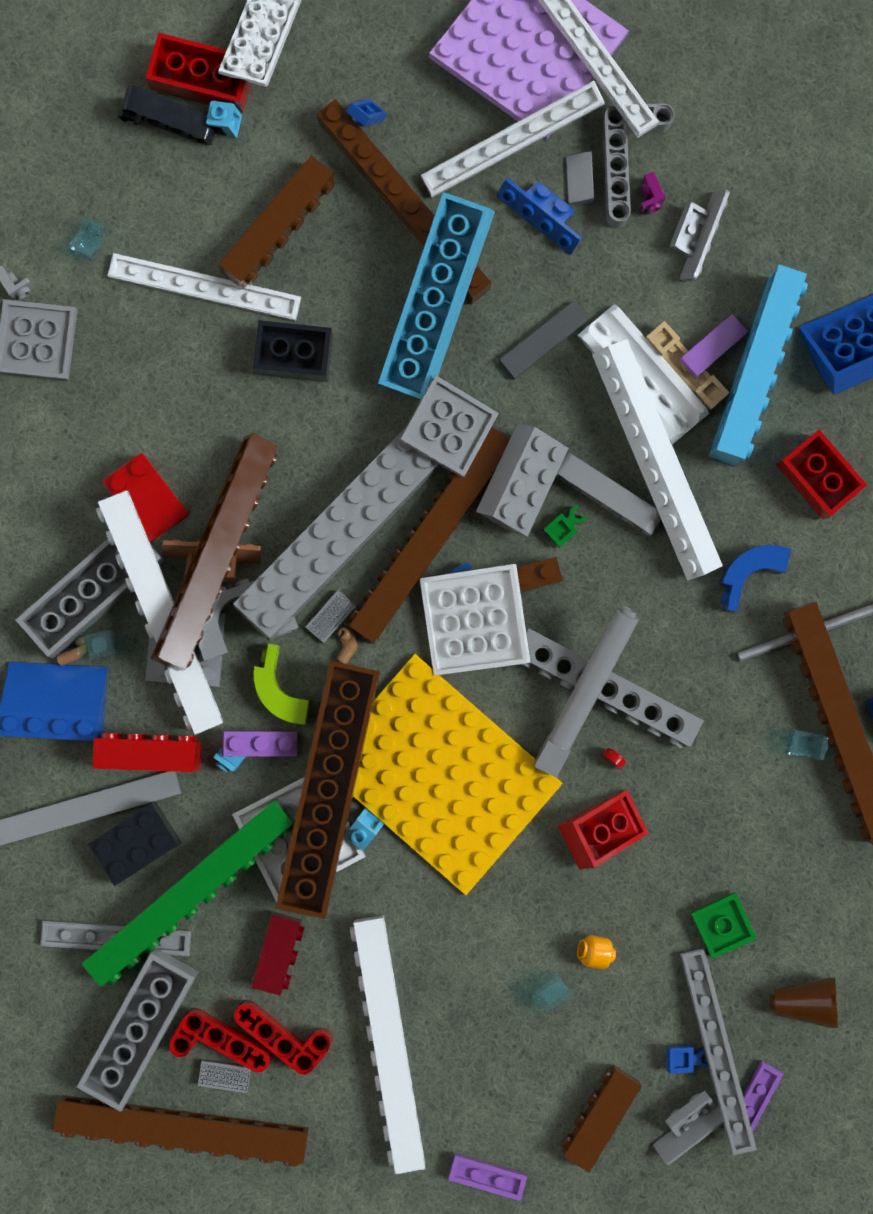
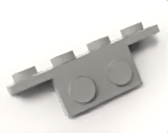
M724 189L713 192L706 210L693 202L685 204L669 246L687 257L680 280L684 282L693 281L701 274L702 264L705 256L710 251V243L719 227V220L727 206L730 191Z
M704 1090L702 1093L695 1094L689 1103L681 1109L674 1110L669 1118L665 1120L671 1131L654 1143L653 1146L666 1165L673 1163L723 1124L717 1097L715 1096L711 1099Z

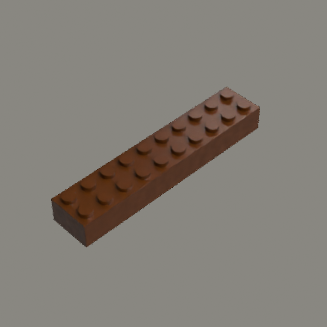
M330 660L275 909L325 919L327 916L380 671Z

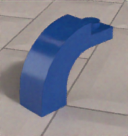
M777 545L759 546L740 554L730 562L723 572L719 585L728 587V590L723 591L721 604L724 605L723 611L737 612L744 581L754 571L764 570L778 574L785 573L791 548Z

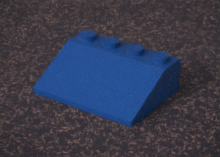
M873 294L799 327V331L820 376L833 395L873 378Z
M9 662L0 705V736L86 741L102 738L108 667Z

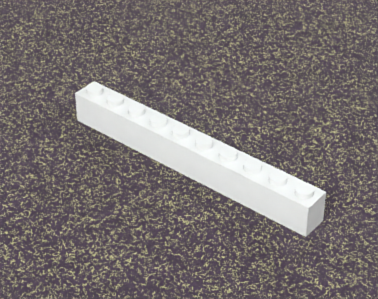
M628 340L609 345L592 354L687 581L703 576L723 566Z
M125 491L99 501L100 507L96 508L101 522L106 521L110 531H107L106 534L111 546L116 545L119 554L116 555V559L120 568H126L129 576L125 579L130 592H136L138 601L135 604L140 615L145 614L148 621V624L145 625L146 631L150 639L154 637L157 643L174 600L129 491ZM193 650V662L188 668L186 667V670L176 671L167 667L164 674L169 685L173 683L177 692L174 693V698L178 707L183 706L186 712L183 719L187 729H193L194 734H198L222 724L223 718L196 653Z
M384 915L354 920V926L350 927L352 942L357 941L358 951L354 952L356 967L361 966L362 976H358L360 991H365L366 1001H362L364 1016H369L370 1026H366L368 1041H373L375 1050L371 1051L372 1065L378 1067L379 1075L375 1076L377 1091H382L383 1100L379 1101L381 1116H386L387 1125L383 1126L385 1142L390 1141L391 1150L387 1151L389 1167L394 1166L395 1174L425 1169V1158Z

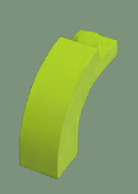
M268 644L267 649L263 648L261 663H265L264 668L254 666V684L257 694L264 706L275 716L291 723L307 725L310 700L290 697L280 689L276 680V667L280 646Z

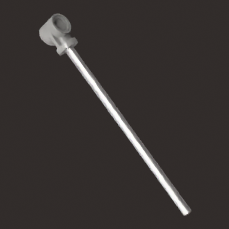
M873 604L824 621L827 631L873 615ZM788 634L738 652L737 656L739 661L742 662L789 645L794 640L792 635Z

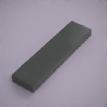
M574 300L503 356L499 362L515 380L587 323L590 318Z

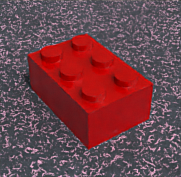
M820 429L811 434L776 464L822 520L831 517L867 486L865 481Z

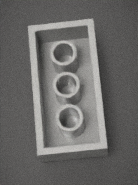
M517 423L476 512L510 532L528 537L569 448L534 426Z

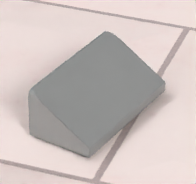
M592 152L567 156L568 205L592 204L594 199Z

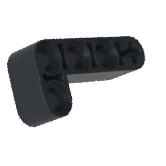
M136 86L127 87L118 114V118L124 122L128 120L134 122V125H138L142 121L204 145L212 144L217 128L208 126L206 123L208 114Z

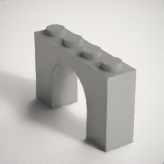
M249 579L234 583V588L228 590L223 587L220 596L214 600L211 607L213 608L212 616L208 622H205L202 629L204 635L198 644L204 663L228 654L219 629V615L228 603L237 600L256 580L249 582ZM295 617L276 637L298 629Z

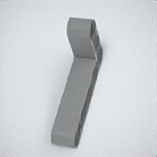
M646 104L655 117L662 115L667 119L666 122L659 121L656 127L646 133L666 132L674 119L673 108L668 104ZM614 105L607 108L602 121L607 223L613 228H621L626 224L631 211L627 134H634V132ZM616 117L619 123H611L608 118ZM616 140L621 146L613 147L609 142ZM618 164L622 170L614 171L610 165ZM619 187L623 193L616 195L611 189ZM620 211L624 217L618 219L614 217L612 212Z

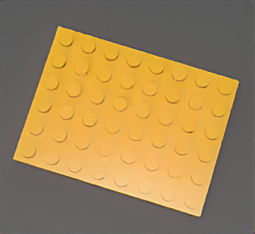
M414 654L374 700L353 796L461 892L467 895L563 783L558 778L534 767L536 761L534 757L440 675H434L433 669Z

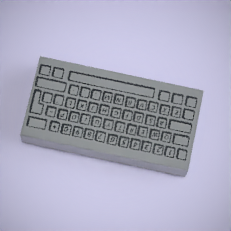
M337 591L308 623L306 628L325 643L356 606L342 593Z
M202 1059L198 1086L247 1093L251 1070L240 1064Z

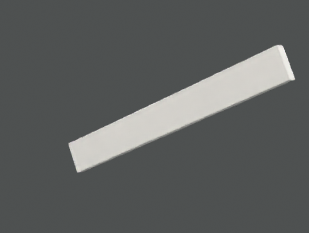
M538 0L637 138L656 127L659 123L657 118L571 0Z
M595 81L586 84L423 173L421 177L430 196L433 198L605 105Z
M115 253L112 255L107 275L111 279L291 321H296L301 302L300 296L253 285L249 286L248 284L244 289H241L231 280Z

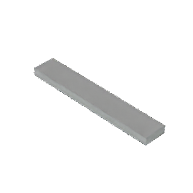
M43 920L40 946L99 950L126 926ZM176 929L171 935L167 936L164 933L158 938L160 944L155 948L166 954L176 956L190 955L191 930ZM145 949L142 953L150 954L151 952L148 953Z

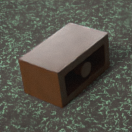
M557 557L517 567L520 593L563 581Z

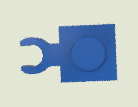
M691 1045L667 1046V1072L670 1074L694 1072V1065L709 1067L707 1061L701 1062V1057L705 1054V1050L701 1048L694 1052V1047Z

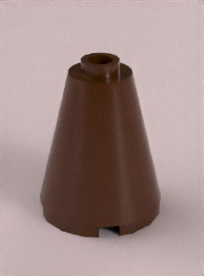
M828 977L775 989L774 995H770V1010H775V1015L832 1029L838 1028L835 978Z

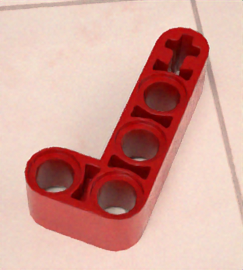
M252 1000L242 1001L234 1013L235 1021L239 1026L300 1075L312 1072L331 1047L332 1035L326 1028L315 1029L303 1042ZM250 1009L252 1011L250 1016L244 1018L242 1016L243 1012ZM259 1016L260 1019L254 1027L252 1024L254 1020H256V1018ZM269 1024L272 1027V1033H262L260 1025ZM316 1036H323L326 1038L327 1044L325 1046H318L315 1044L314 1038ZM281 1040H288L292 1048L283 1050L279 1046V1042ZM303 1055L308 1056L311 1059V1064L303 1066L299 1063L298 1058Z
M199 1008L189 1010L169 1044V1049L174 1056L185 1057L190 1053L197 1040L257 1073L265 1071L272 1059L271 1051L260 1042ZM189 1017H198L201 1025L198 1027L192 1026L189 1022ZM213 1028L219 1029L223 1037L220 1039L213 1038L210 1030ZM178 1038L185 1039L188 1042V1048H180L176 1040ZM241 1041L244 1045V1050H234L232 1042ZM251 1047V1048H253V1049H252V1051H251L249 1057L247 1058L245 1055L247 1054L249 1048ZM259 1054H262L264 1056L263 1060L257 1063L256 1058Z

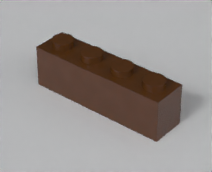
M615 1065L612 1066L611 1070L607 1068L600 1079V1082H602L598 1091L594 1090L590 1094L587 1101L589 1104L585 1112L581 1111L574 1122L576 1126L572 1134L567 1133L561 1143L563 1156L589 1173L642 1087L639 1080Z

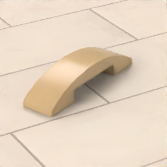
M665 321L646 337L698 399L710 410L729 394L728 390L714 375L710 376L706 370L694 378L679 360L689 351L680 342L681 338Z

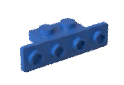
M509 178L504 180L497 193V197L567 254L571 255L582 239L581 236L565 224L573 216L575 210L539 181L525 192Z

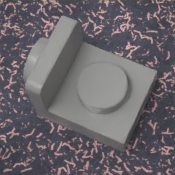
M2 265L0 266V282L14 300L28 297L31 294V290L35 288L28 278L19 282L12 270L7 272Z

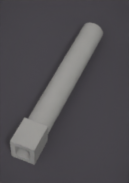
M623 606L622 609L616 608L555 726L542 745L536 757L534 767L557 778L570 753V748L639 621L634 610Z

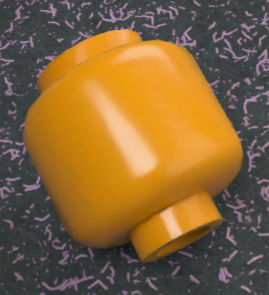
M588 935L579 942L577 957L585 967L605 970L609 967L610 963L614 962L616 950L608 938Z

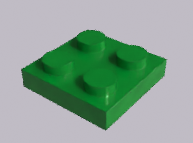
M736 892L690 912L712 959L757 939Z

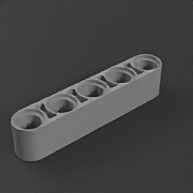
M566 453L557 472V478L560 476V480L577 491L580 489V493L597 504L602 503L601 506L617 517L622 516V520L638 530L642 529V533L651 536L661 521V517L655 507L571 453Z

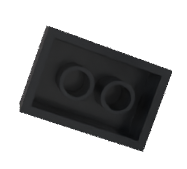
M258 320L253 361L255 374L328 382L333 341L332 328Z
M153 802L88 845L113 885L116 886L180 845L182 841L157 802Z

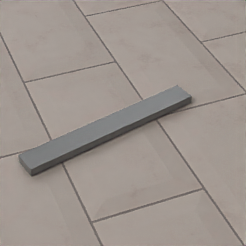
M168 771L1 819L0 846L181 794L177 773Z
M701 948L681 953L680 957L731 1155L755 1151L757 1148L705 949Z

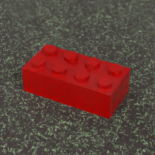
M158 32L146 75V81L150 90L209 105L211 101L232 103L239 112L243 113L251 83L246 80L218 73L227 51L226 49Z
M102 733V738H94L93 769L196 772L201 770L202 741H197L196 736L181 735L177 736V740H171V735L163 734L152 735V739H146V734H127V738H122V733Z

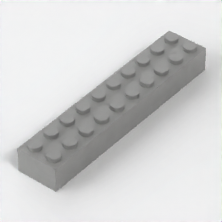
M403 431L233 603L234 609L269 642L285 628L438 469V463L399 441Z

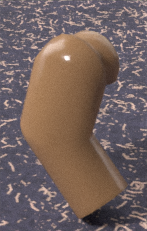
M343 627L338 631V637L341 640L343 649L336 659L347 664L356 651L358 643L354 631Z
M86 636L75 640L77 648L57 655V661L61 666L79 660L90 650L91 643L88 642Z

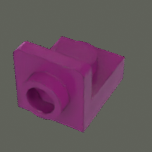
M654 172L644 175L641 190L644 197L650 199L641 204L639 209L641 214L647 211L649 214L660 210L666 198Z

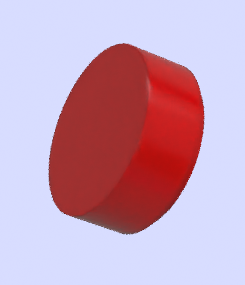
M606 748L601 755L618 770H621L626 764V760L611 748Z

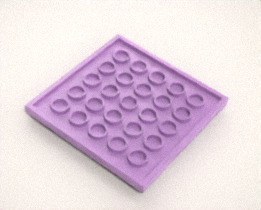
M471 0L429 53L431 60L518 122L585 86L594 79L538 0ZM571 0L612 56L627 36L629 30L588 1ZM551 134L542 139L546 141Z

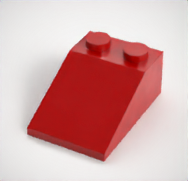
M142 452L102 481L112 496L129 491L150 543L190 515L147 456Z
M623 790L557 825L579 870L597 867L649 834L628 790Z

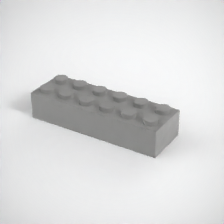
M108 539L16 619V622L47 657L56 658L58 654L65 650L130 592L125 580L129 577L126 568H120L116 559V555L119 554L116 545L111 546ZM151 545L160 566L165 559Z
M155 948L150 953L77 1088L121 1112L136 1088L199 971Z

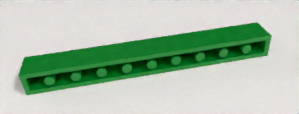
M275 799L82 963L83 967L100 987L106 982L111 986L122 976L119 971L125 966L131 969L141 960L138 956L145 949L149 953L160 944L158 941L160 936L164 933L167 936L171 935L179 928L177 922L183 917L186 920L191 918L199 911L196 906L200 902L204 901L207 904L218 895L215 890L220 885L226 888L236 879L234 874L240 868L245 872L256 862L253 857L259 852L265 855L275 846L272 843L273 840L278 836L283 839L292 832L293 827L291 825L295 822V819L279 800Z

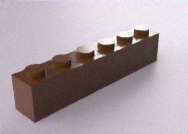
M311 155L220 261V272L241 289H244L247 284L249 286L252 285L258 277V271L271 263L275 251L278 248L282 249L287 244L288 236L292 231L300 229L304 223L303 218L309 212L313 213L320 203V198L332 191L335 186L334 173Z

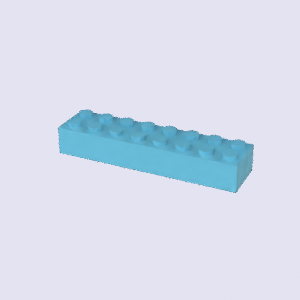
M443 192L378 382L379 384L422 399L435 375L438 376L495 213L492 209Z
M779 264L769 276L708 456L709 458L737 466L744 462L746 457L749 458L754 447L751 440L754 434H758L762 421L758 420L762 411L765 412L769 403V398L766 395L769 388H773L777 379L774 371L777 365H781L785 352L781 351L785 342L788 343L793 329L789 328L792 320L797 318L800 306L797 303L799 298L804 296L808 283L805 282L806 273Z

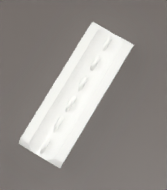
M247 0L218 73L267 87L301 0Z
M617 305L611 306L578 334V337L593 354L609 345L628 340L672 445L709 414L705 405Z

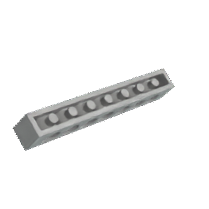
M528 628L526 635L530 663L521 665L527 668L533 665L540 669L538 672L540 675L550 680L554 676L562 680L561 686L573 691L579 680L580 673L584 671L589 660ZM540 648L548 652V659L545 662H539L535 658V652ZM560 660H566L570 665V669L566 674H562L557 670V664ZM611 672L606 683L612 685L613 693L611 696L605 697L600 692L597 698L605 703L603 708L615 714L619 710L627 715L625 719L637 726L640 722L649 726L648 732L658 737L662 734L670 737L669 743L681 749L684 745L691 747L704 720ZM627 694L632 695L635 700L633 707L629 709L623 705V698ZM648 706H653L656 709V716L652 720L647 719L644 714ZM671 717L678 721V727L675 731L668 730L666 726L667 720Z

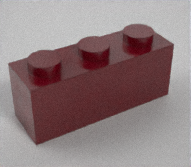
M273 912L253 980V989L281 996L283 989L288 990L292 975H288L289 966L295 965L298 951L294 950L296 941L301 942L305 927L301 926L302 919Z

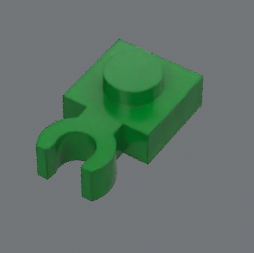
M578 505L571 508L567 518L561 513L543 529L558 548L578 532L574 525L582 524L588 517L586 514L580 519L574 516V512L579 508Z

